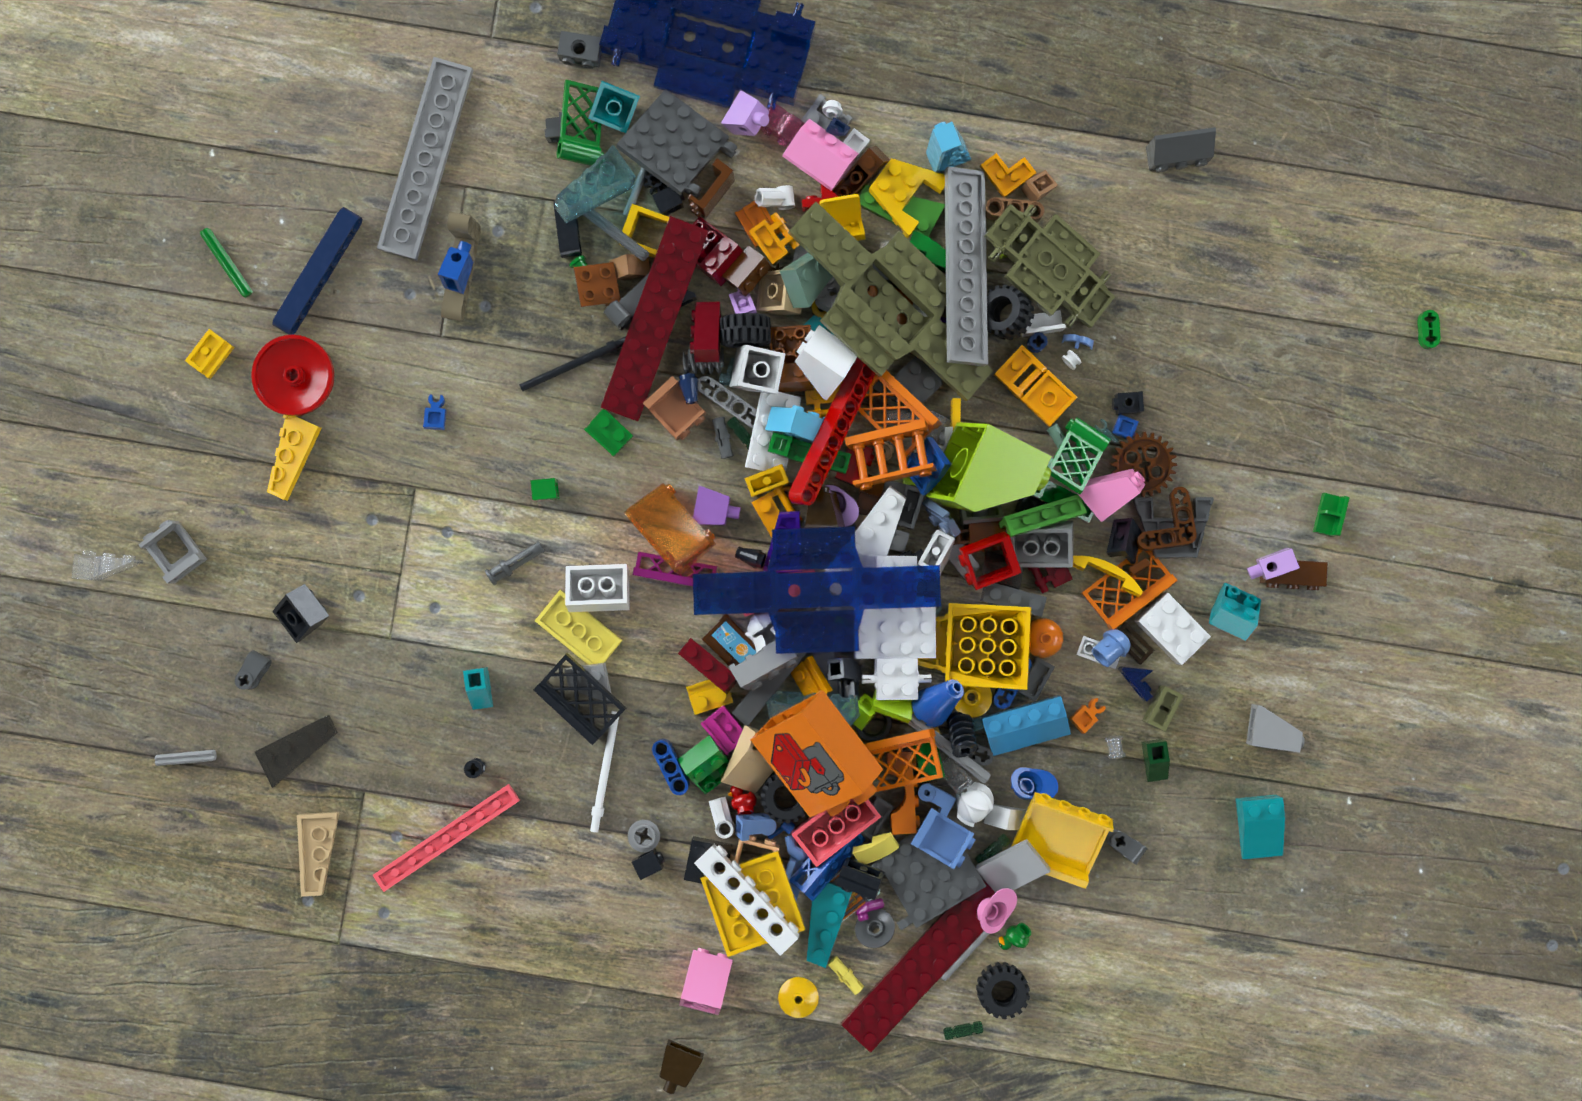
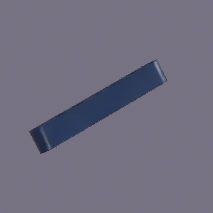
M345 207L339 210L272 322L273 326L288 335L296 333L360 228L363 220L362 217Z

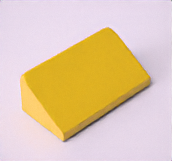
M783 464L744 478L751 497L790 483Z

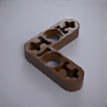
M1176 487L1169 494L1174 528L1141 533L1136 540L1137 547L1140 550L1151 551L1187 546L1196 540L1197 533L1190 495L1186 488ZM1177 492L1184 496L1181 499V507L1176 508L1180 504L1179 499L1174 497ZM1179 511L1187 513V521L1178 519L1177 514ZM1190 525L1186 527V533L1191 534L1188 541L1185 537L1182 538V534L1185 533L1184 527L1180 528L1179 526ZM1164 533L1169 534L1172 538L1171 543H1163L1161 535ZM1155 534L1157 535L1156 541L1150 542L1148 546L1141 542L1145 536L1150 540L1155 538Z

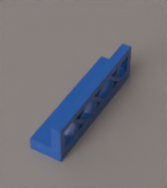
M859 834L816 868H812L813 862L808 857L789 881L811 901H814L842 868L846 858H850L853 855V847L860 846L865 841V838ZM807 874V880L801 886L797 881L802 875Z

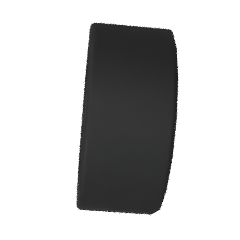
M882 714L885 725L877 734H869L864 730L861 731L855 725L854 728L863 740L869 742L879 741L890 733L892 717Z

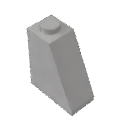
M1251 704L1246 744L1300 753L1305 742L1303 732L1263 706Z

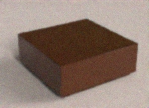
M1144 558L1129 567L1127 572L1133 577L1148 568L1150 562L1147 558Z

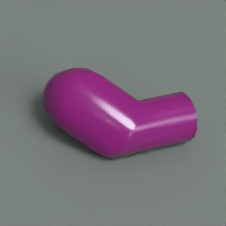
M879 898L863 904L856 911L858 920L860 922L868 920L867 912L884 908L883 900Z

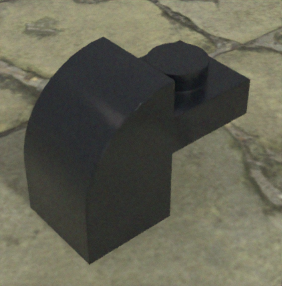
M844 657L827 660V678L829 681H836L838 684V702L844 703L860 700L859 681L863 680V674L858 663L853 659Z

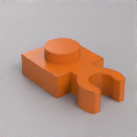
M1098 698L1091 699L1089 707L1082 705L1069 718L1082 734H1085L1098 721L1095 715L1104 712L1106 709L1105 706L1096 709L1095 703L1098 702Z

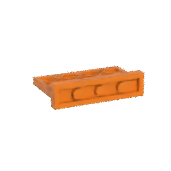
M887 370L880 377L875 375L868 389L869 394L865 395V397H869V408L860 407L858 410L877 430L882 429L879 426L882 424L884 429L887 428V424L901 425L925 419L928 423L929 432L924 433L923 440L942 424L936 416ZM878 380L883 384V393H873V386ZM883 396V407H873V397ZM887 396H896L898 398V406L887 407ZM901 409H910L912 411V420H901ZM883 410V421H874L873 411ZM887 410H898V420L887 421ZM912 437V445L905 451L906 457L916 449L915 437Z
M1138 549L1135 564L1138 562V555H1139L1141 552H1143V551L1140 550V549ZM1145 551L1150 556L1148 578L1136 577V575L1132 577L1134 580L1147 581V588L1139 598H1134V595L1131 594V601L1128 604L1118 603L1119 593L1127 592L1120 589V580H1118L1117 589L1107 588L1106 579L1112 577L1108 574H1105L1082 592V595L1107 624L1109 630L1118 628L1178 581L1159 559H1155L1152 551ZM1126 558L1124 561L1118 564L1117 567L1122 569L1124 565L1134 564H1130V562ZM1151 568H1159L1164 573V576L1160 579H1151ZM1093 589L1103 590L1102 600H1093L1088 593ZM1105 590L1117 592L1116 603L1104 601ZM1104 604L1115 606V614L1110 618H1107L1103 613Z
M926 729L864 744L877 762L887 768L883 777L879 775L877 777L880 782L876 787V792L943 778L934 738L936 737L934 729ZM930 742L932 751L927 757L919 749L923 743ZM908 747L914 751L909 761L900 756L903 748ZM885 752L895 756L890 765L880 760ZM916 754L926 759L921 769L912 764ZM897 759L906 763L902 773L892 768ZM928 762L935 765L937 775L930 776L924 772ZM909 766L918 771L914 780L904 776ZM890 770L899 776L895 784H890L885 780Z

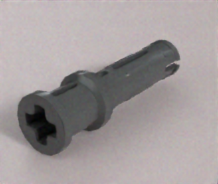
M537 541V543L507 561H499L500 564L490 570L486 569L485 573L495 586L497 581L506 576L510 577L513 574L512 571L544 553L545 550L540 542Z

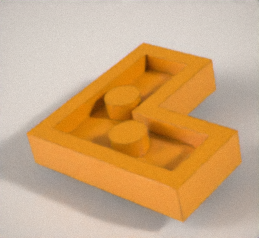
M997 153L980 165L982 171L985 172V175L1003 198L1007 197L1037 173L1025 157L1008 168Z

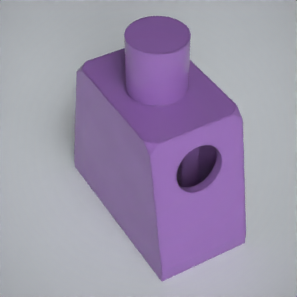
M699 486L692 524L726 525L727 517L739 519L741 508L730 506L731 498L729 496Z

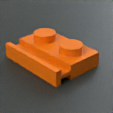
M753 201L738 212H735L743 229L754 247L757 248L758 245L750 235L749 230L763 220H766L769 225L774 223L766 207H758L755 201ZM779 229L774 231L776 235L780 234Z

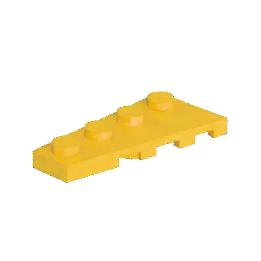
M283 415L284 424L283 428L280 429L279 447L276 448L275 466H272L267 492L288 501L322 428L297 416Z

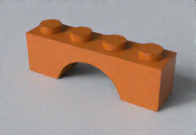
M902 750L900 756L909 761L912 751ZM886 752L887 764L890 765L895 756ZM915 756L914 760L912 761V764L915 765V766H916V756ZM897 759L892 768L902 773L906 763ZM909 766L904 776L914 780L917 775H913V768ZM890 770L889 774L894 775V776H896L897 778H899V776H898L897 774H895L894 772H892V771ZM918 783L904 786L905 794L902 803L891 811L892 835L916 834V828H920V818L915 813V808L919 807L918 795H914V787H917Z

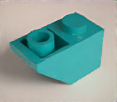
M488 667L463 671L465 690L472 710L493 707Z

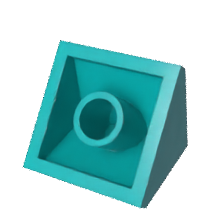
M601 81L588 119L627 133L640 96Z

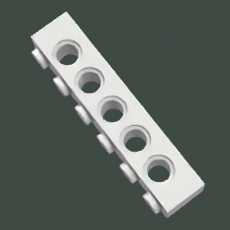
M714 843L694 864L781 956L799 938L797 933L799 929L793 922L790 921L788 923L783 918L784 913L777 906L774 908L769 902L770 898L764 891L759 892L755 887L756 883L750 876L745 877L741 872L742 868L734 860L731 862L726 856L728 854L721 845L717 847ZM715 863H723L725 871L718 872L715 869ZM737 878L740 885L732 887L729 884V879ZM751 893L754 901L746 902L743 899V894ZM760 908L766 909L768 916L765 918L760 917L757 914V910ZM773 924H780L783 931L775 933L771 926Z

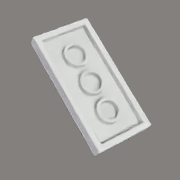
M782 392L777 394L760 393L745 464L746 468L765 471L783 464L786 471L788 458L768 452L770 441L775 431L770 432L765 429L771 407L792 408L793 405L800 406L801 397Z

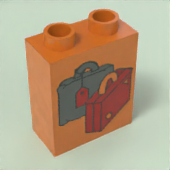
M823 690L771 717L750 739L809 817L827 811L830 817L835 816L848 806L850 799H853L859 805L867 801L877 791L873 781L883 771V768Z

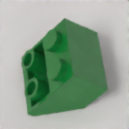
M710 735L677 759L685 774L704 794H707L721 783L730 761Z

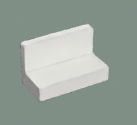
M1055 311L1052 316H1048L1046 313L1034 314V319L1030 320L1032 325L1030 327L1027 326V332L1025 334L1022 333V337L1033 336L1037 332L1047 334L1063 331L1066 325L1062 324L1061 311Z

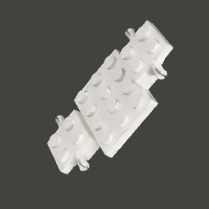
M875 556L874 571L861 572V576H869L861 577V581L874 582V597H854V658L874 659V675H862V679H870L862 680V684L874 683L876 700H918L919 683L932 682V679H924L932 678L931 674L919 675L918 658H936L935 597H917L918 582L930 581L931 577L923 576H931V573L918 571L917 556Z

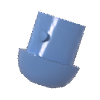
M1111 629L1104 632L1103 639L1092 648L1091 652L1100 664L1109 667L1120 656L1125 657L1131 644L1123 632L1118 629Z

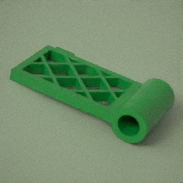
M571 80L564 81L560 139L556 151L558 159L593 167L602 164L604 153L601 152L600 148L602 124L596 121L591 123L585 113L591 110L593 105L587 94L589 92L597 93L599 87ZM570 87L576 88L581 94L575 100L569 93ZM582 97L589 105V108L585 111H582L576 103ZM571 105L579 113L574 119L567 112L568 107ZM580 117L588 125L582 131L575 123V120ZM570 124L578 133L574 137L566 135V127ZM591 129L595 135V141L588 140L583 133Z
M1076 417L1075 419L1071 418L1066 424V435L1053 459H1050L1047 467L1051 469V477L1080 495L1111 438ZM1068 440L1074 441L1077 447H1071ZM1086 451L1096 455L1095 458H1088ZM1074 452H1080L1082 459H1076ZM1061 453H1068L1070 460H1064ZM1079 464H1085L1088 471H1081ZM1066 465H1073L1075 472L1069 473ZM1061 466L1063 473L1057 472L1053 467ZM1071 477H1078L1081 485L1079 486L1074 483Z

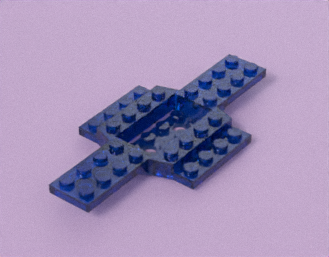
M855 526L772 529L773 551L767 571L693 574L694 615L768 613L775 631L776 654L859 651V629L865 609L941 607L940 565L863 568L856 549ZM852 569L851 571H835V572H807V573H779V574L776 572V571H803V570ZM838 583L841 585L842 592L839 595L831 594L830 587L832 584ZM791 585H798L800 587V594L798 596L792 597L789 594L788 590ZM852 606L855 609L777 612L779 609Z

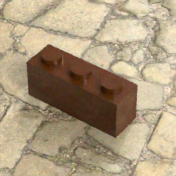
M1297 561L1299 569L1267 580L1260 576V583H1265L1267 588H1279V584L1286 585V589H1299V586H1307L1306 590H1319V587H1327L1328 562ZM1272 562L1267 564V569L1271 570L1273 568Z

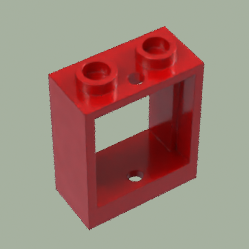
M1005 531L959 548L961 553L958 556L960 564L967 571L964 574L967 584L972 585L975 590L1022 573L1010 536ZM1000 543L1007 566L976 578L968 555Z

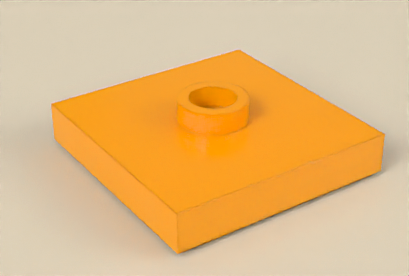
M1048 370L1020 400L1050 427L1078 397Z

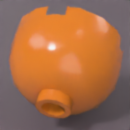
M1037 618L1031 621L1029 653L1039 658H1049L1055 655L1061 649L1064 641L1060 626L1047 618Z

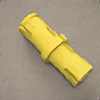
M838 956L833 957L827 965L836 973L841 983L844 982L853 994L857 995L864 985L855 977L852 969H848Z

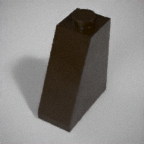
M822 486L814 503L808 505L803 538L839 545L848 544V536L837 494L834 491H829L830 487Z

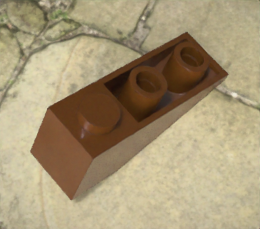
M877 146L869 147L832 191L839 197L858 194L883 169L890 159Z

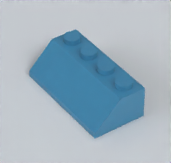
M1060 695L981 717L993 756L1071 734L1067 714Z

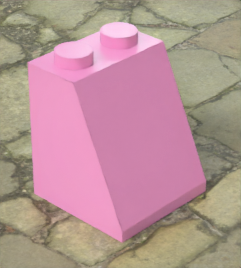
M1133 469L1091 478L1079 496L1102 522L1140 494L1145 486V479L1138 471L1135 472Z
M698 948L697 951L693 950L679 1005L719 1015L733 960L729 959L725 954L718 953L717 956L709 954V951L706 949Z

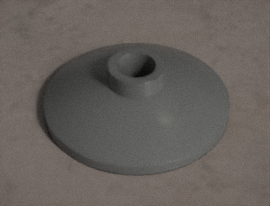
M883 909L867 912L868 920L860 922L857 919L855 934L862 945L868 948H880L892 939L895 932V923L887 911ZM879 928L880 931L878 933H873L874 929Z

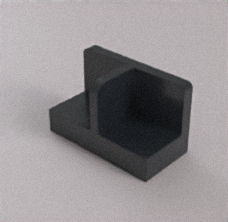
M1133 518L1113 520L1106 552L1109 557L1125 556L1130 564H1135L1138 552L1136 540L1142 533Z

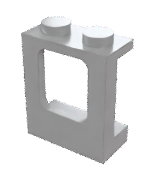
M167 520L160 524V529L156 532H151L144 536V541L138 545L141 548H146L165 574L163 579L166 583L175 584L205 562L207 558L179 521ZM172 531L177 533L188 548V553L174 564L169 563L157 546L158 541Z

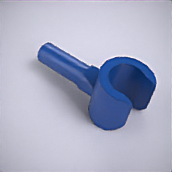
M783 822L773 834L767 837L772 839L783 830L790 834L795 824Z

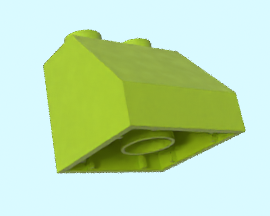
M957 422L943 452L950 461L951 466L940 482L924 496L943 506L972 512L1034 495L1036 490H1042L1048 483L1051 469L1047 466L1052 456L990 424Z

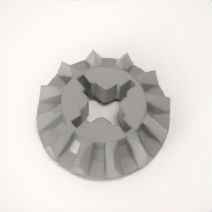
M641 819L634 822L629 828L628 841L636 851L649 852L658 845L660 832L657 825L651 820ZM648 828L647 835L650 838H646L641 844V836L638 833H643Z

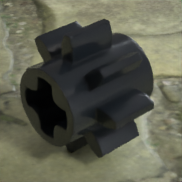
M652 174L649 176L644 175L645 180L648 181L644 184V187H650L651 195L654 192H660L668 188L660 180V184L656 183L654 186L652 181L656 182L657 178Z

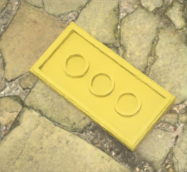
M562 590L558 591L535 619L536 623L588 665L605 663L623 641L589 612H568L565 606V593Z

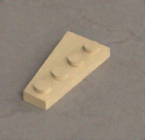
M340 812L297 815L301 897L321 896L324 894Z

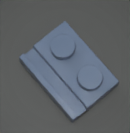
M929 498L922 502V505L926 507V511L929 514L928 520L935 527L938 525L945 534L950 533L954 537L961 533L953 518L949 516L950 513Z

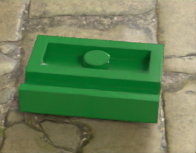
M602 409L590 424L584 428L613 457L633 437L605 409Z

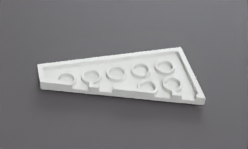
M892 486L888 487L849 539L848 544L843 547L819 579L822 585L836 593L853 608L854 597H874V582L861 581V577H869L861 576V572H873L875 556L888 555L906 501V497Z

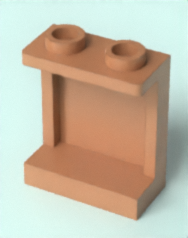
M673 376L643 402L646 408L676 440L680 438L681 440L685 439L691 433L690 428L694 425L699 426L706 419L704 417L706 412L697 403L686 404L680 385Z

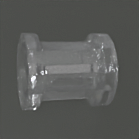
M1122 735L1104 738L1108 745L1109 754L1107 756L1109 759L1126 756L1122 748Z

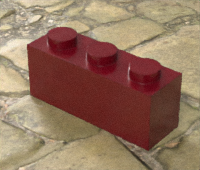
M696 302V308L692 310V322H695V326H691V338H694V342H690V354H694L695 362H719L720 302Z
M692 638L678 652L682 658L726 694L737 683L732 672Z

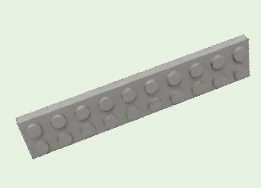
M433 57L377 245L378 250L418 260L472 78L473 68Z
M949 166L945 169L947 362L985 367L988 365L986 238L984 237L986 234L985 172Z

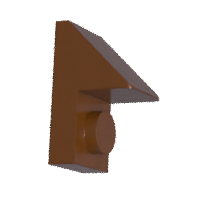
M884 483L872 485L871 489L860 491L857 500L859 514L867 516L879 501Z

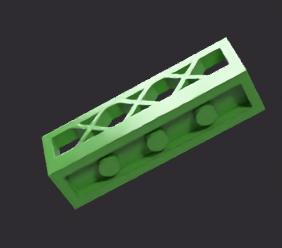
M1077 494L1004 516L999 525L1000 528L1006 527L1008 535L1013 537L1083 516L1087 512L1081 497Z

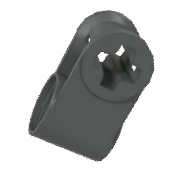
M252 650L245 658L241 669L235 677V685L242 690L256 688L270 668L272 660Z
M1114 829L1113 832L1109 831L1106 837L1107 843L1112 848L1120 852L1122 856L1135 865L1138 864L1148 849L1134 838L1117 829ZM1116 837L1121 840L1119 843L1115 841Z

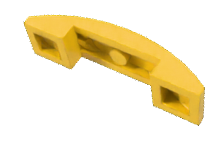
M1073 556L1074 568L1084 571L1086 565L1091 566L1123 581L1121 590L1138 598L1141 596L1143 591L1140 586L1119 567L1090 556Z

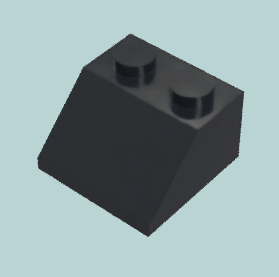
M306 584L287 593L272 611L296 643L321 626L329 617L326 608L319 603L313 591Z
M693 836L684 880L702 884L700 878L705 875L694 864L696 860L714 843L717 847L721 845L728 853L726 856L730 860L733 844ZM717 862L715 863V869L717 871L723 870L725 865Z

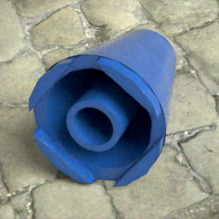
M951 679L919 690L918 700H912V709L916 718L919 721L923 720L927 723L925 725L928 727H938L945 723L964 694L963 686L957 680Z

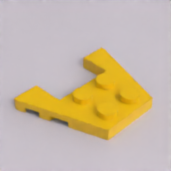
M891 158L870 186L869 193L882 209L889 213L895 225H898L903 231V235L909 238L918 226L919 221L905 213L903 209L922 183L941 194L945 189V175Z

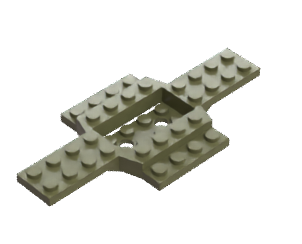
M817 202L789 230L788 234L832 274L840 286L833 306L820 322L877 376H882L895 360L910 352L929 366L964 401H968L992 373L993 370L988 365L984 367L947 362V326L940 320L946 306V276L900 231L894 235L886 246L871 254ZM873 264L928 317H924L873 268ZM871 285L875 286L878 290V294L875 297H871L867 292L868 287ZM902 313L907 317L905 325L897 322L898 314Z

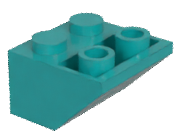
M1224 583L1211 609L1209 624L1246 641L1258 626L1261 599L1238 589L1236 586Z

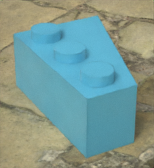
M793 405L792 408L771 407L765 430L781 432L783 435L792 436L800 439V441L812 444L825 417L823 419L819 418L820 414L811 411L806 413L804 412L805 408Z

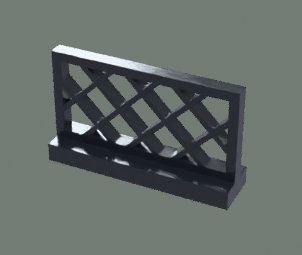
M568 653L562 657L546 677L533 689L591 745L598 741L627 709ZM566 660L572 665L573 673H563L562 664ZM552 676H559L560 687H554L548 680ZM563 676H573L574 687H564ZM577 676H584L587 679L588 686L578 687ZM565 690H574L575 701H569L565 698ZM578 690H588L589 700H579ZM592 690H599L602 693L603 700H593ZM579 704H589L590 714L580 712ZM593 704H603L604 714H594ZM607 704H614L619 711L616 714H608ZM594 718H604L605 726L602 730L595 725Z

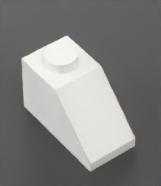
M936 530L918 562L920 571L930 572L931 577L938 580L948 562L955 538L940 530Z

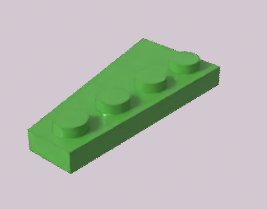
M865 185L860 194L861 207L895 225L886 210L884 211L869 193L870 186ZM913 196L903 211L919 221L915 231L929 237L945 204Z

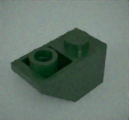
M1163 739L1142 741L1147 782L1168 779L1170 758L1167 741Z

